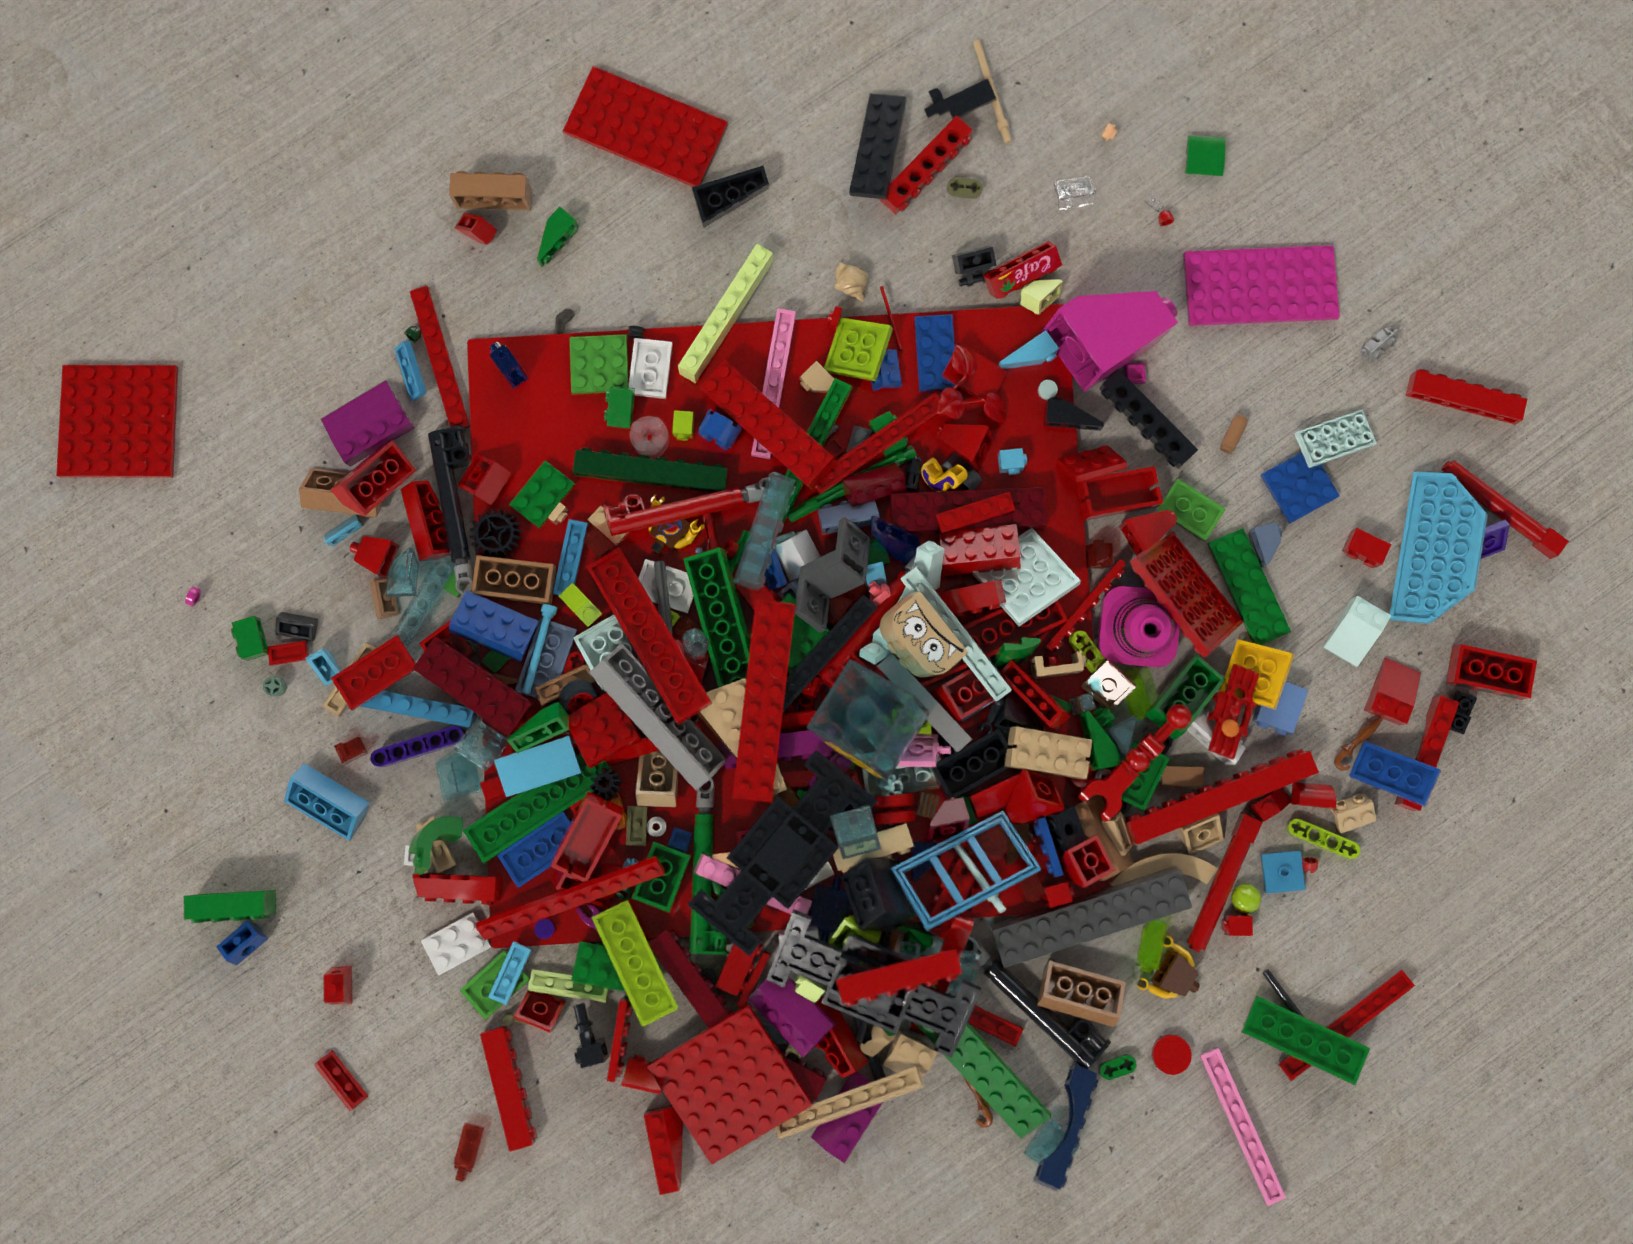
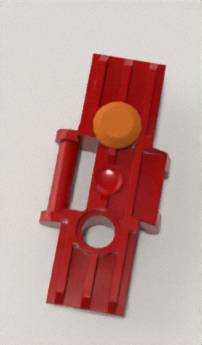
M1233 664L1225 693L1216 692L1214 694L1213 700L1217 701L1213 712H1209L1207 716L1208 720H1216L1208 747L1209 751L1234 760L1240 738L1248 736L1247 729L1253 709L1257 705L1255 702H1252V697L1259 677L1258 672ZM1237 688L1241 689L1244 693L1241 699L1235 695ZM1245 706L1242 721L1239 726L1237 724L1238 717L1241 711V707Z

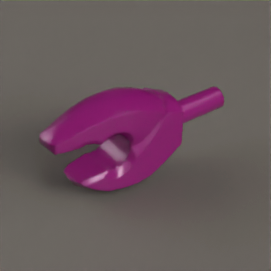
M587 904L593 911V915L588 917L587 913L583 912L580 907H577L576 909L581 920L589 927L597 929L592 917L602 913V911L593 904Z

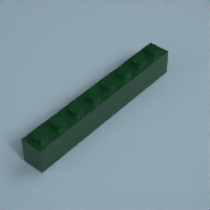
M589 448L575 450L572 471L575 476L710 493L726 490L728 468H724L725 466L721 464H713V466H706V463L703 462L688 464L687 461L680 459L672 462L664 457H657L656 459H649V456L646 455L632 457L624 452H619V455H615L607 450H600V453L592 452V449Z

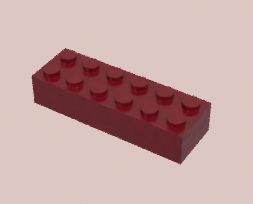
M434 637L412 668L508 736L518 730L535 705V703L438 637Z

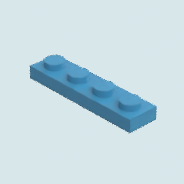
M568 520L553 589L554 595H559L571 583L576 584L588 529V523Z

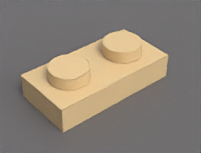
M602 506L588 519L591 524L616 546L628 534L611 536Z

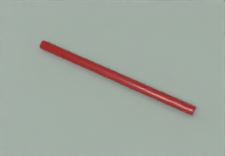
M880 286L898 349L902 350L884 287Z

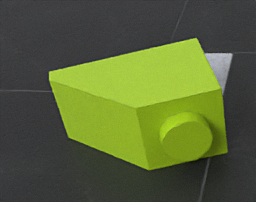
M573 583L558 595L588 627L602 614Z

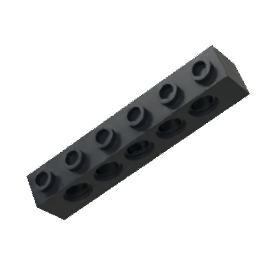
M1119 369L1099 388L1102 396L1114 403V408L1119 413H1123L1127 417V421L1141 431L1140 434L1143 438L1150 440L1154 444V448L1158 453H1163L1167 457V461L1171 466L1179 469L1198 451ZM1116 390H1122L1125 397L1118 396ZM1130 403L1136 404L1138 406V410H1132L1130 408ZM1143 417H1149L1151 424H1146L1143 421ZM1156 430L1163 431L1164 437L1157 436ZM1170 444H1175L1178 451L1171 450Z

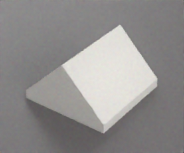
M807 530L772 547L776 550L778 559L790 581L799 578L801 566L820 558Z

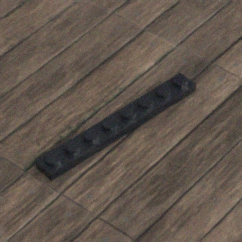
M864 594L787 677L783 712L878 608Z

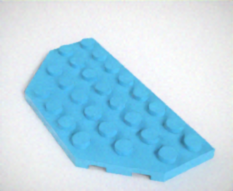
M1413 472L1390 609L1391 621L1431 624L1476 590L1488 514L1452 473Z

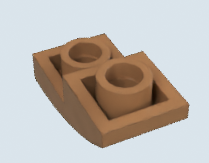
M1167 765L1162 775V785L1204 786V767Z

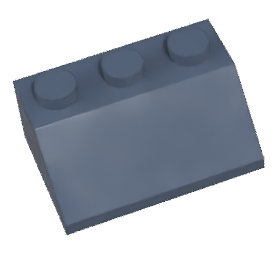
M875 500L854 507L849 501H844L839 506L832 507V504H828L818 509L822 535L838 532L839 520L844 517L858 528L877 525L880 519Z

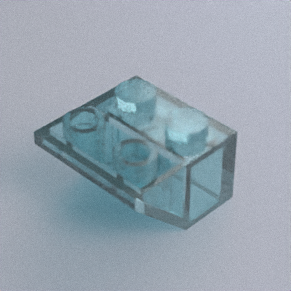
M870 806L831 816L842 859L881 849Z

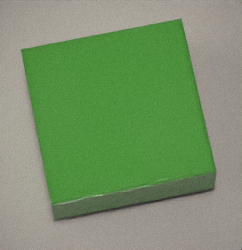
M451 571L441 588L459 598L461 594L456 589L455 573ZM467 584L463 585L462 591L465 589Z

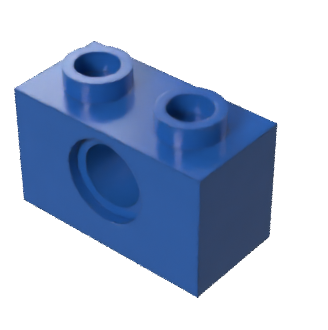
M247 920L216 947L227 962L238 965L266 942L268 938L257 924Z

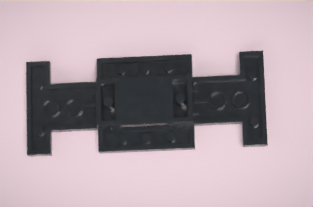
M817 750L812 753L803 765L814 773L818 779L794 808L777 796L726 857L741 872L721 896L715 901L700 888L688 903L690 908L748 956L762 942V939L752 932L748 926L769 900L774 897L784 907L789 909L838 850L839 846L824 834L845 808L851 804L866 816L877 802L874 797Z
M793 910L766 980L785 987L792 971L828 986L822 1004L896 1034L903 1018L939 1033L933 1050L952 1058L982 987L962 980L958 992L954 996L923 983L918 985L919 989L907 991L906 988L899 989V994L887 996L886 993L879 994V999L867 1001L866 998L859 999V1004L847 1006L846 1003L842 1004L836 978L872 970L860 965V961L880 968L912 960V958L852 933H849L844 948H838L807 935L806 932L812 917Z

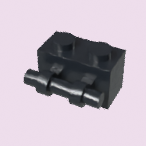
M990 246L952 255L955 274H965V278L958 280L960 287L966 285L967 287L973 286L974 283L978 282L985 283L983 274L988 272L989 267L997 266L994 249ZM981 270V274L972 276L973 271Z

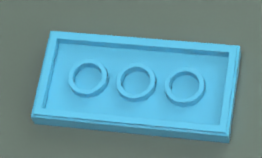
M570 735L528 748L518 754L515 752L494 759L506 797L582 773Z

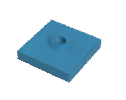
M1301 851L1260 854L1265 893L1305 890Z

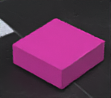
M1145 364L1125 365V376L1133 384H1145Z

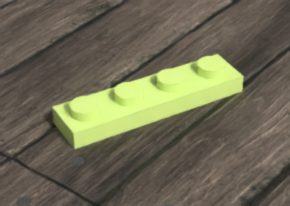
M533 969L528 985V991L606 1003L609 990L573 983L571 981L572 975Z

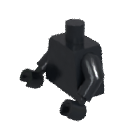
M1012 690L991 706L986 716V722L978 726V731H982L985 726L986 732L984 735L991 733L993 729L992 722H994L995 727L1010 732L1011 727L1035 730L1038 720L1032 708Z

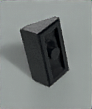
M281 612L276 617V635L314 641L318 619Z

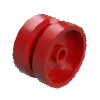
M914 793L874 797L877 802L873 808H885V812H878L873 815L874 825L904 824V822L917 821L915 810H903V806L915 804Z

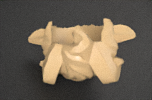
M839 262V267L835 272L836 282L834 283V288L843 291L845 295L856 297L861 302H864L862 293H864L867 287L868 274L858 267L848 266Z

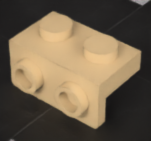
M1365 793L1356 794L1345 800L1337 801L1336 808H1329L1334 814L1336 828L1340 834L1376 821L1373 801Z

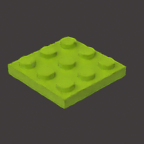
M840 318L824 369L831 374L876 381L893 328L885 324Z

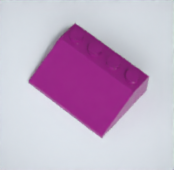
M386 380L321 418L334 447L343 462L349 467L371 455L381 445L392 440L394 441L415 428Z

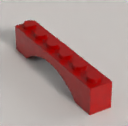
M1442 695L1432 697L1426 714L1425 730L1415 758L1416 761L1435 768L1437 767L1459 702ZM1397 796L1394 803L1410 811H1421L1422 805Z

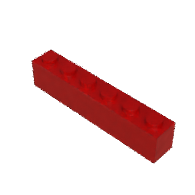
M1424 369L1416 370L1410 375L1405 395L1514 425L1523 421L1528 400L1522 398L1519 394L1503 393L1501 389L1484 388L1485 386L1482 384L1472 385L1466 383L1463 379L1453 380L1444 374L1434 375Z
M952 949L836 978L842 1004L846 1003L847 1006L859 1004V999L866 998L867 1001L879 999V994L886 993L887 996L899 994V989L906 988L907 991L919 989V984L926 983L927 986L938 984L939 979L946 978V981L958 979V974H962L957 951Z
M505 1025L480 1033L508 1150L511 1152L532 1146L535 1143V1139H537L535 1127L531 1126L530 1119H532L530 1107L526 1106L527 1093L526 1089L521 1086L522 1073L520 1068L516 1066L517 1053L515 1048L512 1049L510 1041L513 1040L511 1030H507Z

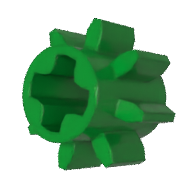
M1098 707L1093 711L1094 718L1102 728L1108 730L1114 726L1112 721L1116 718L1107 707L1104 709Z

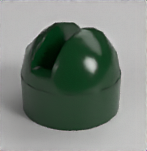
M410 326L404 334L412 342L416 343L421 337V330L416 331V326Z
M631 887L623 889L628 894L627 897L620 891L616 892L620 900H627L632 896Z

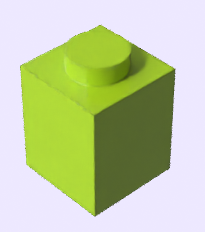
M674 411L673 436L681 441L693 438L694 413Z

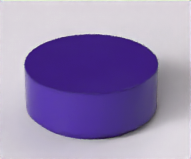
M550 919L539 920L535 925V933L541 939H547L555 932V925Z

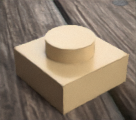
M559 502L548 516L549 520L556 525L559 522L562 523L568 515V509Z

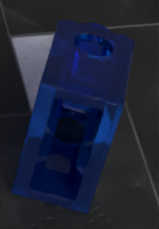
M495 342L489 347L491 351L489 356L513 389L529 379L505 344L501 346L499 342Z

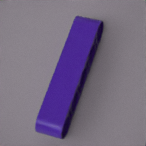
M450 726L377 749L372 752L370 761L374 766L388 767L461 744L466 739V732L461 727ZM455 730L460 732V737L457 740L452 738V733ZM436 736L441 737V743L438 746H435L433 743ZM420 741L423 747L421 751L417 752L415 744ZM402 747L404 750V754L402 757L398 758L396 755V751L398 748ZM383 753L385 761L380 764L377 758L379 754Z

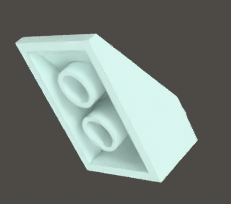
M1359 596L1351 598L1323 648L1358 667L1384 630L1391 615Z

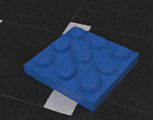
M1302 452L1260 475L1288 524L1340 496L1323 466L1320 464L1309 468Z

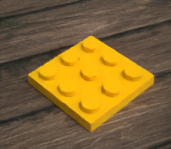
M1237 639L1224 677L1226 680L1221 685L1219 692L1225 693L1233 664H1237L1259 673L1252 702L1276 710L1294 654ZM1239 688L1235 690L1236 697L1241 699L1244 695L1243 691Z

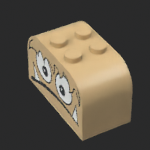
M920 591L903 597L881 619L880 631L882 637L887 642L888 649L896 654L900 659V664L915 676L929 677L943 674L968 653Z

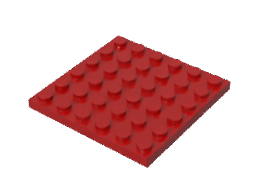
M62 365L56 476L60 478H173L178 366Z
M1174 531L1130 561L1134 572L1142 577L1145 586L1152 590L1158 603L1166 608L1171 620L1179 625L1182 634L1190 639L1195 651L1201 654L1203 658L1209 655L1244 622Z
M749 1004L652 1061L647 1066L711 1165L812 1106L811 1099Z

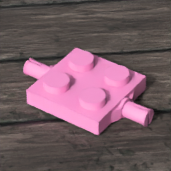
M899 734V740L896 745H884V753L896 754V767H936L939 754H951V746H939L938 734Z

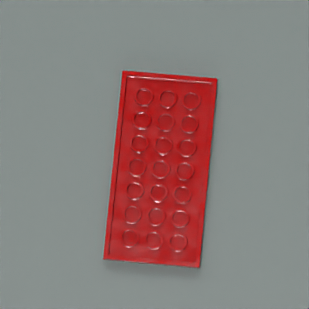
M592 66L563 128V133L694 187L702 183L728 126V121Z

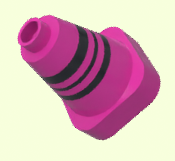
M1116 586L1109 589L1101 600L1097 648L1106 660L1109 659L1113 663L1163 667L1171 663L1177 654L1180 627L1171 620L1166 608L1158 603L1152 590L1148 588ZM1148 623H1153L1156 626V632L1152 635H1148L1145 632V626Z

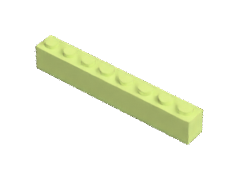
M758 244L755 245L679 363L680 375L694 383L698 381L773 264V252Z

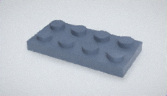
M543 618L539 620L515 689L522 694ZM550 621L529 696L538 698L534 690L535 687L562 675L574 643L573 637L576 636L578 631L577 629Z

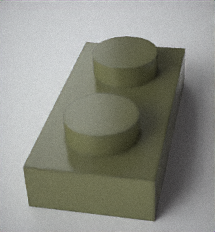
M648 806L627 807L626 845L646 846Z

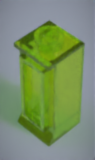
M1138 667L1123 673L1137 685L1125 697L1131 718L1137 717V720L1148 718L1145 713L1150 708V702L1141 674L1138 675Z
M1150 921L1145 923L1146 926H1143L1137 956L1139 964H1135L1141 967L1140 971L1152 973V970H1159L1167 924L1158 921Z

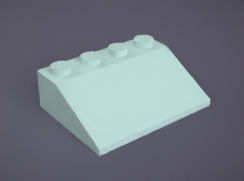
M615 615L573 637L590 670L620 644H623L644 667ZM598 683L601 689L605 692L604 688Z

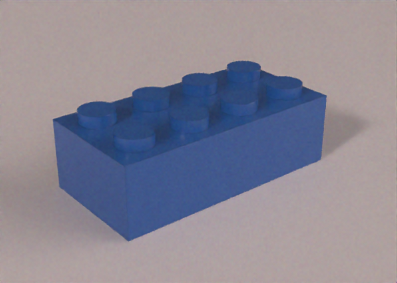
M466 591L450 622L449 632L521 662L535 634L538 621Z

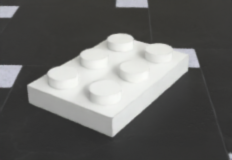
M634 338L628 387L635 388V396L666 399L672 342Z
M645 559L639 580L652 602L658 604L654 562ZM666 566L670 608L688 614L694 598L687 572Z
M475 912L421 940L438 976L491 948L489 939L484 940L476 930V922L479 920Z

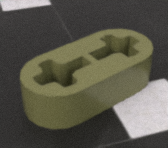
M955 177L950 179L947 185V192L951 196L961 198H978L983 189L982 183L976 179ZM954 184H957V186L960 187L957 189V191H955L952 187ZM973 185L976 186V189H979L976 190V193H973L972 189H970Z

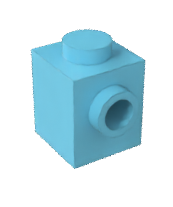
M1023 449L1000 450L998 453L999 472H1008L1009 475L1019 474L1024 469V465H1027V456L1023 454Z

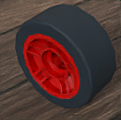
M575 680L568 683L559 694L560 704L568 715L598 698L593 685L585 680Z

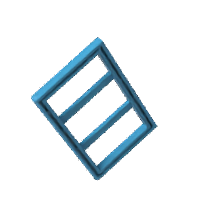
M1004 811L891 868L892 874L926 930L941 924L1041 871L1040 866ZM999 823L1028 866L1003 881L974 837ZM967 840L995 885L964 901L937 858V855ZM930 860L957 904L933 918H930L903 874Z

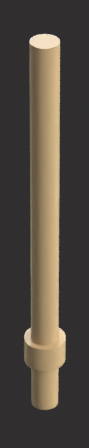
M975 40L973 44L984 79L988 78L996 96V101L992 102L998 121L997 127L1002 133L1004 143L1009 144L1012 142L1008 131L1009 124L1007 119L1004 118L980 40Z

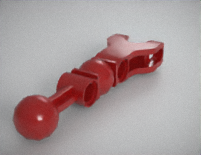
M1176 704L1170 707L1166 716L1167 721L1154 735L1151 732L1148 733L1137 745V748H1133L1127 753L1125 761L1122 760L1107 777L1088 781L1079 792L1078 798L1082 801H1087L1094 795L1104 796L1106 798V805L1101 811L1100 817L1104 822L1109 821L1121 809L1122 793L1139 776V772L1148 769L1151 759L1154 760L1165 748L1163 742L1175 729H1183L1190 724L1192 714L1187 706Z

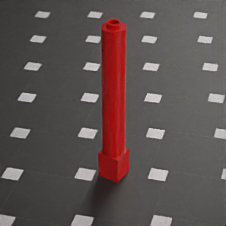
M1447 461L1441 468L1442 473H1452L1477 502L1500 519L1506 520L1512 528L1533 542L1532 546L1549 559L1558 557L1569 541L1551 527L1548 529L1457 461Z
M1246 814L1239 815L1231 834L1232 839L1187 940V943L1190 944V949L1199 953L1201 950H1206L1251 844H1254L1263 822Z

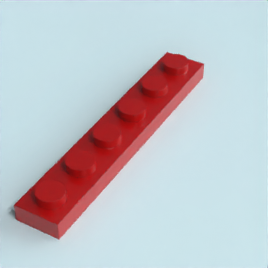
M1122 559L1116 562L1069 617L1068 621L1063 624L1046 644L1044 649L1050 653L1053 649L1057 651L1062 646L1063 642L1061 640L1065 635L1069 637L1076 629L1074 627L1077 621L1082 622L1088 615L1087 609L1090 606L1094 608L1101 600L1098 596L1102 592L1107 593L1113 586L1111 581L1115 577L1118 579L1125 572L1123 567L1126 563Z

